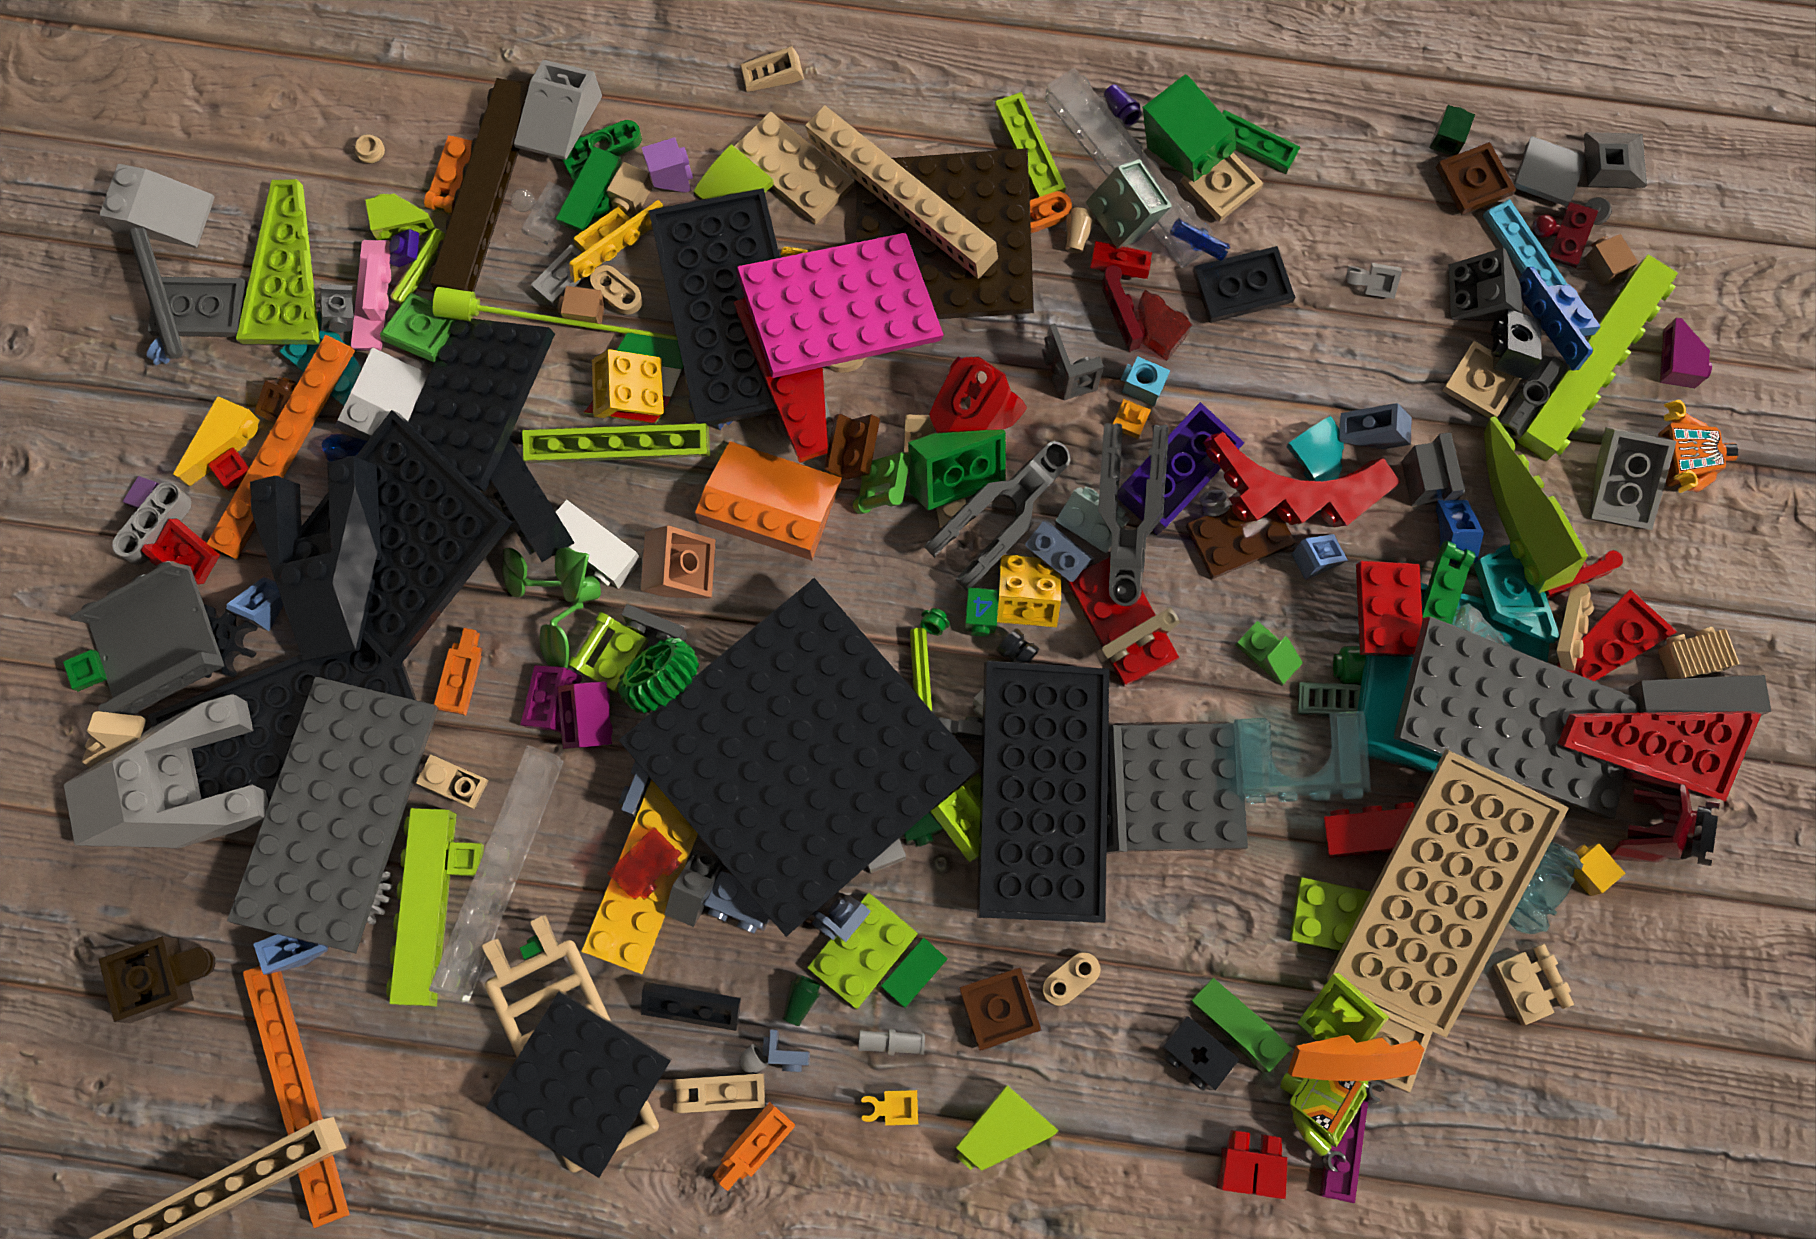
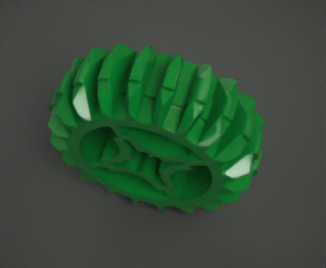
M671 637L665 641L660 640L656 645H650L646 651H641V654L634 658L630 665L625 667V672L620 675V681L617 684L619 688L618 693L622 696L621 699L626 705L637 713H648L650 710L655 711L660 705L666 706L670 700L676 699V696L680 692H684V688L692 683L691 678L696 676V669L699 666L698 658L694 650L680 638L673 639Z

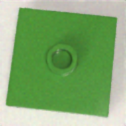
M410 293L382 330L380 337L386 343L435 362L440 350L451 334L450 328L452 324L457 320L434 316L432 301Z

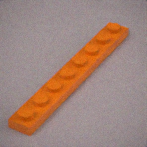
M325 334L207 542L209 546L236 560L238 559L256 527L251 512L250 482L275 475L284 478L353 356L355 350L352 347Z
M258 966L244 971L243 976L287 1135H290L323 1118L282 972L263 975L261 967ZM333 1155L298 1173L313 1228L350 1215Z

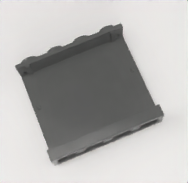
M174 561L160 563L154 571L133 578L130 584L109 591L106 597L97 602L85 604L82 606V610L70 616L73 621L89 623L113 698L99 705L100 712L133 715L224 667L191 566L175 563Z

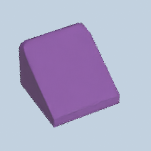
M138 476L123 502L138 509L159 483Z

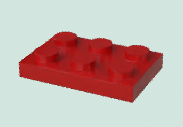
M1360 561L1356 563L1360 655L1414 657L1423 621L1420 565Z

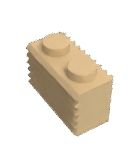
M1714 627L1705 628L1695 632L1696 637L1686 639L1685 634L1674 636L1666 640L1667 645L1658 649L1666 677L1669 679L1697 678L1728 670L1740 664L1726 629L1715 632Z

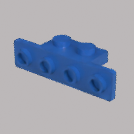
M1527 267L1518 279L1521 285L1523 302L1533 316L1541 320L1542 329L1571 370H1579L1593 352V348L1584 336L1595 335L1601 327L1570 284L1547 286L1534 267Z

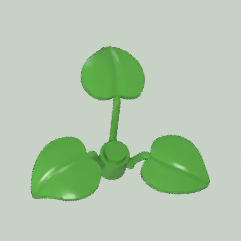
M504 548L502 562L503 580L508 592L513 597H522L525 594V585L561 586L566 601L573 603L571 607L551 619L550 625H542L539 635L540 649L546 663L549 666L567 669L569 662L568 639L563 629L557 624L575 610L583 608V602L598 599L601 594L598 579L594 575L585 577L589 554L577 552L570 548L559 549L555 555V573L559 581H539L526 578L527 564L517 550Z

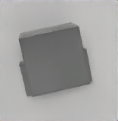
M1451 432L1439 434L1432 443L1414 445L1401 461L1411 506L1437 503V500H1458L1465 493Z

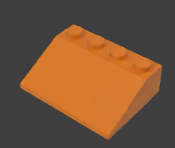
M729 441L705 485L695 514L699 524L812 561L839 490L842 477Z

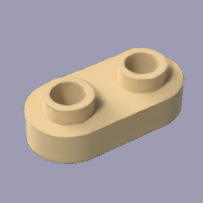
M602 265L597 267L591 274L590 282L592 288L601 290L604 300L617 311L628 315L637 312L641 308L643 298L639 288L615 268L609 265ZM605 281L611 282L609 286H602ZM627 298L633 299L629 304L623 303Z
M1079 953L1073 956L1045 979L1042 986L1045 1000L1054 1006H1063L1072 1001L1098 979L1100 975L1098 960L1089 953ZM1081 963L1089 965L1090 972L1088 975H1082L1079 972V965ZM1056 983L1064 985L1065 992L1063 995L1055 994L1053 987Z

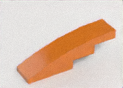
M1343 1035L1297 1045L1288 1073L1292 1077L1330 1081H1370L1410 1076L1416 1074L1425 1048L1416 1040L1390 1046L1382 1037L1356 1043L1349 1035Z

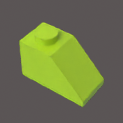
M379 194L374 198L365 199L370 230L376 240H388L391 242L392 236L408 229L418 232L419 235L429 234L435 229V225L427 212L396 194Z

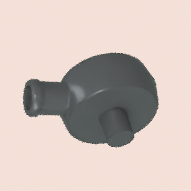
M1596 197L1590 199L1585 204V207L1598 210L1593 225H1601L1610 218L1612 207L1606 199Z

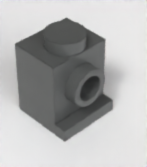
M321 284L319 300L321 331H332L335 333L352 332L354 319L352 285Z

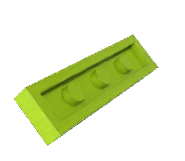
M1022 92L995 101V109L1013 148H1028L1029 183L1036 198L1055 191L1065 193L1066 186Z

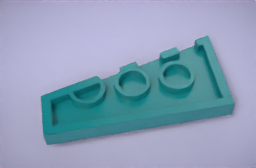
M319 311L317 313L320 343L325 334L344 343L338 333L321 331ZM286 344L279 352L304 373L319 345ZM354 356L351 357L330 394L343 407L362 369Z

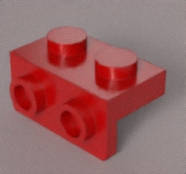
M177 518L167 521L155 543L144 544L141 548V551L149 557L150 562L155 566L166 561H174L175 563L191 566L197 585L205 583L220 557L217 551Z

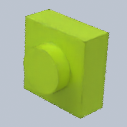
M450 842L446 874L450 876L481 877L484 845L482 843Z

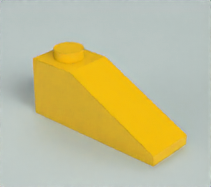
M217 396L173 475L185 485H193L212 471L208 465L210 462L232 447L237 451L244 448L249 439L255 436L260 420L249 409Z

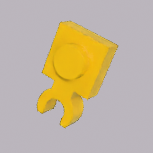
M917 1090L884 1091L885 1101H879L873 1096L861 1098V1102H871L875 1107L872 1115L862 1116V1120L865 1122H872L879 1116H885V1126L918 1124Z

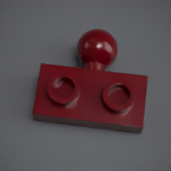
M1569 202L1560 225L1556 224L1552 216L1544 214L1538 216L1533 221L1532 230L1540 238H1547L1551 235L1556 236L1549 253L1550 259L1576 268L1598 210Z

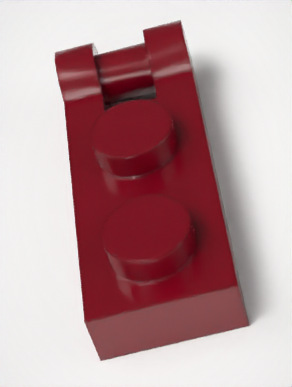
M1112 265L1106 268L1101 287L1128 352L1140 348L1145 336V330L1141 320H1136L1133 313L1134 304L1131 296L1125 294L1120 283L1122 277L1121 269L1118 266Z

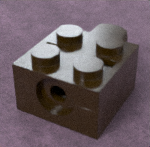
M165 936L98 959L113 1021L119 1023H133L194 1001L190 982L208 976L214 971L216 964L215 956L209 949L195 946L181 951L179 939Z

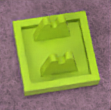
M1338 972L1331 976L1297 1023L1317 1041L1349 1035L1356 1043L1372 1040L1389 1019V1016Z

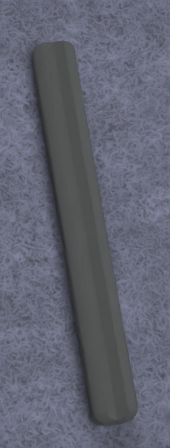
M142 227L132 228L129 238L165 355L168 359H179L182 357L184 350L147 231Z

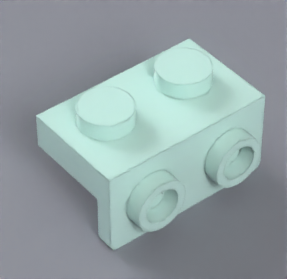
M1079 487L1073 491L1057 517L1056 522L1107 553L1111 548L1112 533L1098 512L1099 494L1089 487L1084 489ZM1118 506L1117 522L1123 528L1130 519L1125 516L1126 511Z

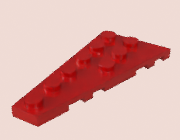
M743 298L735 301L734 308L799 463L828 453L823 367L772 378L746 300Z
M1755 711L1569 714L1558 744L1658 779L1686 785L1690 790L1726 802L1762 714Z

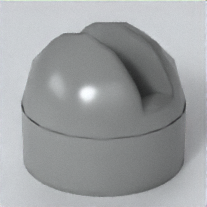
M755 1044L744 1050L740 1056V1066L745 1072L756 1074L768 1066L767 1058L763 1057V1052Z

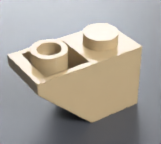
M430 754L416 784L456 803L475 809L489 780Z

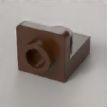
M279 377L276 380H265L254 413L275 423L297 383L285 377Z

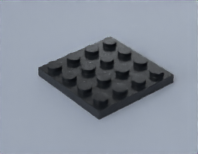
M560 990L486 1108L600 1178L672 1059Z

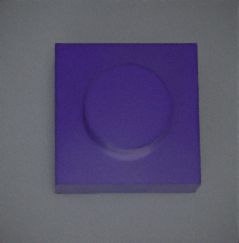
M408 229L392 236L389 245L391 252L390 264L401 267L417 260L418 232Z

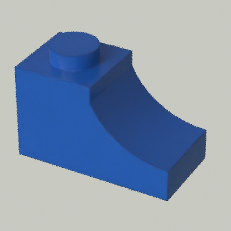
M1437 500L1435 510L1440 528L1439 548L1445 540L1456 544V548L1460 550L1468 549L1475 552L1473 563H1476L1484 531L1468 500ZM1450 559L1449 563L1456 565L1457 561Z

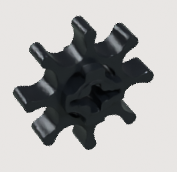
M204 604L224 663L222 674L235 677L237 675L233 667L235 657L239 654L250 658L256 656L255 651L244 647L243 639L249 632L256 631L258 626L248 621L237 626V616L225 609L224 614L220 618H217L216 609ZM212 673L205 676V678H210Z

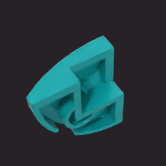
M1329 416L1289 442L1287 449L1305 469L1303 475L1308 481L1323 482L1339 477L1343 466L1341 461L1344 443L1339 440L1340 430L1337 424Z

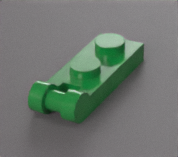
M1448 540L1442 543L1422 602V619L1431 616L1452 625L1469 568L1475 559V552L1468 549L1460 550L1456 548V544ZM1450 559L1457 561L1455 568L1448 565Z

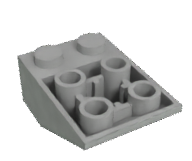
M542 60L529 84L514 146L566 160L602 98L594 71Z

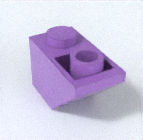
M675 137L641 147L654 187L685 193L691 191L688 180L693 179L689 166V159L685 147L679 148Z

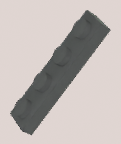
M1110 725L1108 727L1107 854L1127 852L1121 726Z

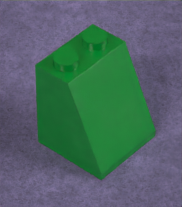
M1186 74L1142 107L1147 149L1193 182L1201 176L1208 174L1215 165L1224 158L1229 157L1236 150L1234 126Z

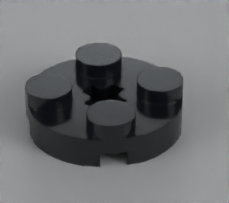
M1706 801L1705 807L1698 806L1696 826H1702L1701 838L1694 837L1691 857L1698 858L1697 864L1711 866L1712 860L1705 859L1706 852L1713 853L1718 816L1711 815L1712 809L1719 810L1720 803Z

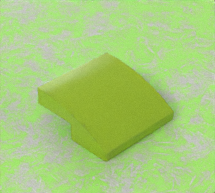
M731 144L707 170L693 192L701 200L764 188L766 193L774 185L773 178Z
M979 773L970 778L931 810V813L969 862L979 856L981 776Z

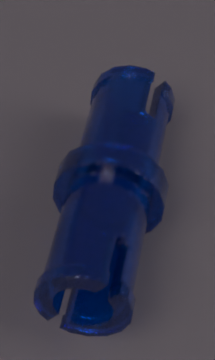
M1181 218L1175 220L1171 227L1174 230L1171 229L1169 233L1171 236L1190 244L1191 249L1195 251L1201 250L1217 258L1219 261L1226 257L1228 251L1225 249H1230L1229 243H1225L1208 234L1209 231L1203 227L1199 229L1183 221Z

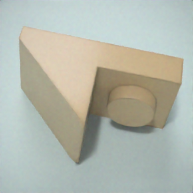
M94 712L87 728V732L92 737L85 744L86 751L82 762L90 768L97 762L139 740L146 719L136 715Z

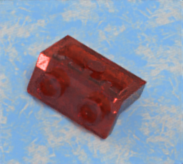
M654 827L607 874L634 901L639 896L645 900L658 887L654 881L662 873L668 877L681 864L677 858L682 853L678 849L676 850Z

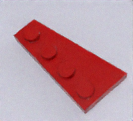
M1630 589L1581 638L1584 645L1582 658H1577L1575 670L1567 671L1596 681L1677 633V631ZM1560 661L1555 666L1561 668Z

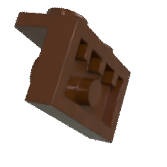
M836 414L833 421L825 470L845 479L869 475L880 418L870 414L851 419L843 414Z

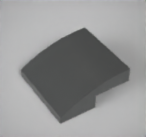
M1531 136L1526 144L1523 160L1517 170L1514 186L1519 190L1568 206L1577 187L1586 155Z

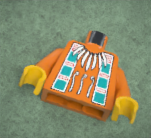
M1681 400L1665 403L1664 407L1669 410V413L1664 415V420L1672 421L1673 423L1666 426L1658 435L1659 437L1677 441L1666 484L1667 486L1681 484L1682 487L1678 488L1679 493L1684 491L1700 492L1716 480L1717 474L1725 469L1726 461H1735L1737 459L1738 446L1736 443H1722L1720 430L1717 427H1710L1686 413V407Z

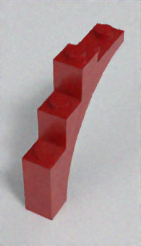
M1224 432L1213 434L1203 441L1210 460L1220 466L1225 473V481L1230 487L1237 490L1228 499L1233 504L1232 510L1235 515L1246 523L1258 521L1277 506V513L1280 518L1290 525L1304 523L1321 509V515L1329 525L1333 527L1348 526L1401 483L1384 458L1371 460L1352 473L1334 480L1323 482L1302 481L1278 475L1256 464L1238 450Z

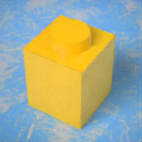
M1599 843L1588 847L1585 844L1579 846L1569 855L1572 860L1564 866L1589 896L1604 893L1626 874Z

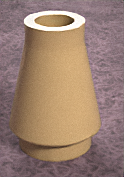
M1075 207L1067 215V251L1077 254L1083 252L1084 245L1095 222L1092 211Z

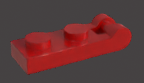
M1612 550L1590 566H1587L1586 562H1584L1573 582L1545 591L1547 599L1567 592L1571 587L1579 583L1586 584L1608 575L1622 565L1623 556L1620 552Z

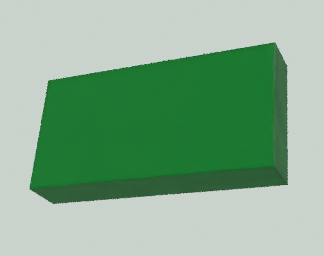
M923 937L881 987L906 1008L948 958Z

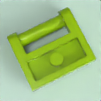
M599 612L595 619L597 621L596 625L576 657H571L568 666L595 682H607V688L617 693L620 675L625 672V667L630 665L633 659L641 654L649 640L605 613ZM607 629H610L615 633L594 667L586 665Z

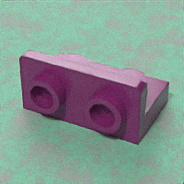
M534 665L520 725L532 729L552 730L561 734L557 686L580 684L582 676L564 667Z

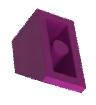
M1676 317L1663 329L1660 383L1695 389L1704 380L1708 379L1711 374L1710 350L1682 318Z

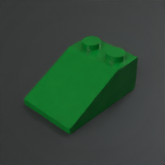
M1003 429L934 433L908 442V453L911 456L909 462L910 493L927 510L973 495L988 483L1006 481V432Z

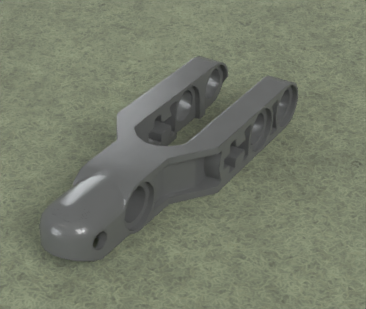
M1105 423L1098 512L1112 533L1109 593L1115 603L1125 607L1132 606L1140 599L1145 565L1146 538L1163 518L1168 425H1152V448H1149L1148 454L1151 459L1150 479H1147L1145 514L1143 522L1136 530L1124 529L1117 522L1122 424Z
M1057 441L1050 442L1042 447L1010 480L988 483L980 488L925 544L924 548L935 558L950 541L960 534L959 531L977 517L997 495L1005 496L1013 502L1016 511L1015 518L956 578V581L966 591L975 585L1030 528L1034 501L1070 463V453L1066 446Z

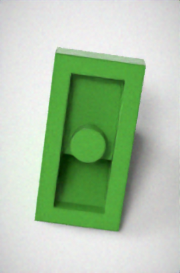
M1258 621L1236 643V646L1281 686L1303 663L1286 636L1280 641Z

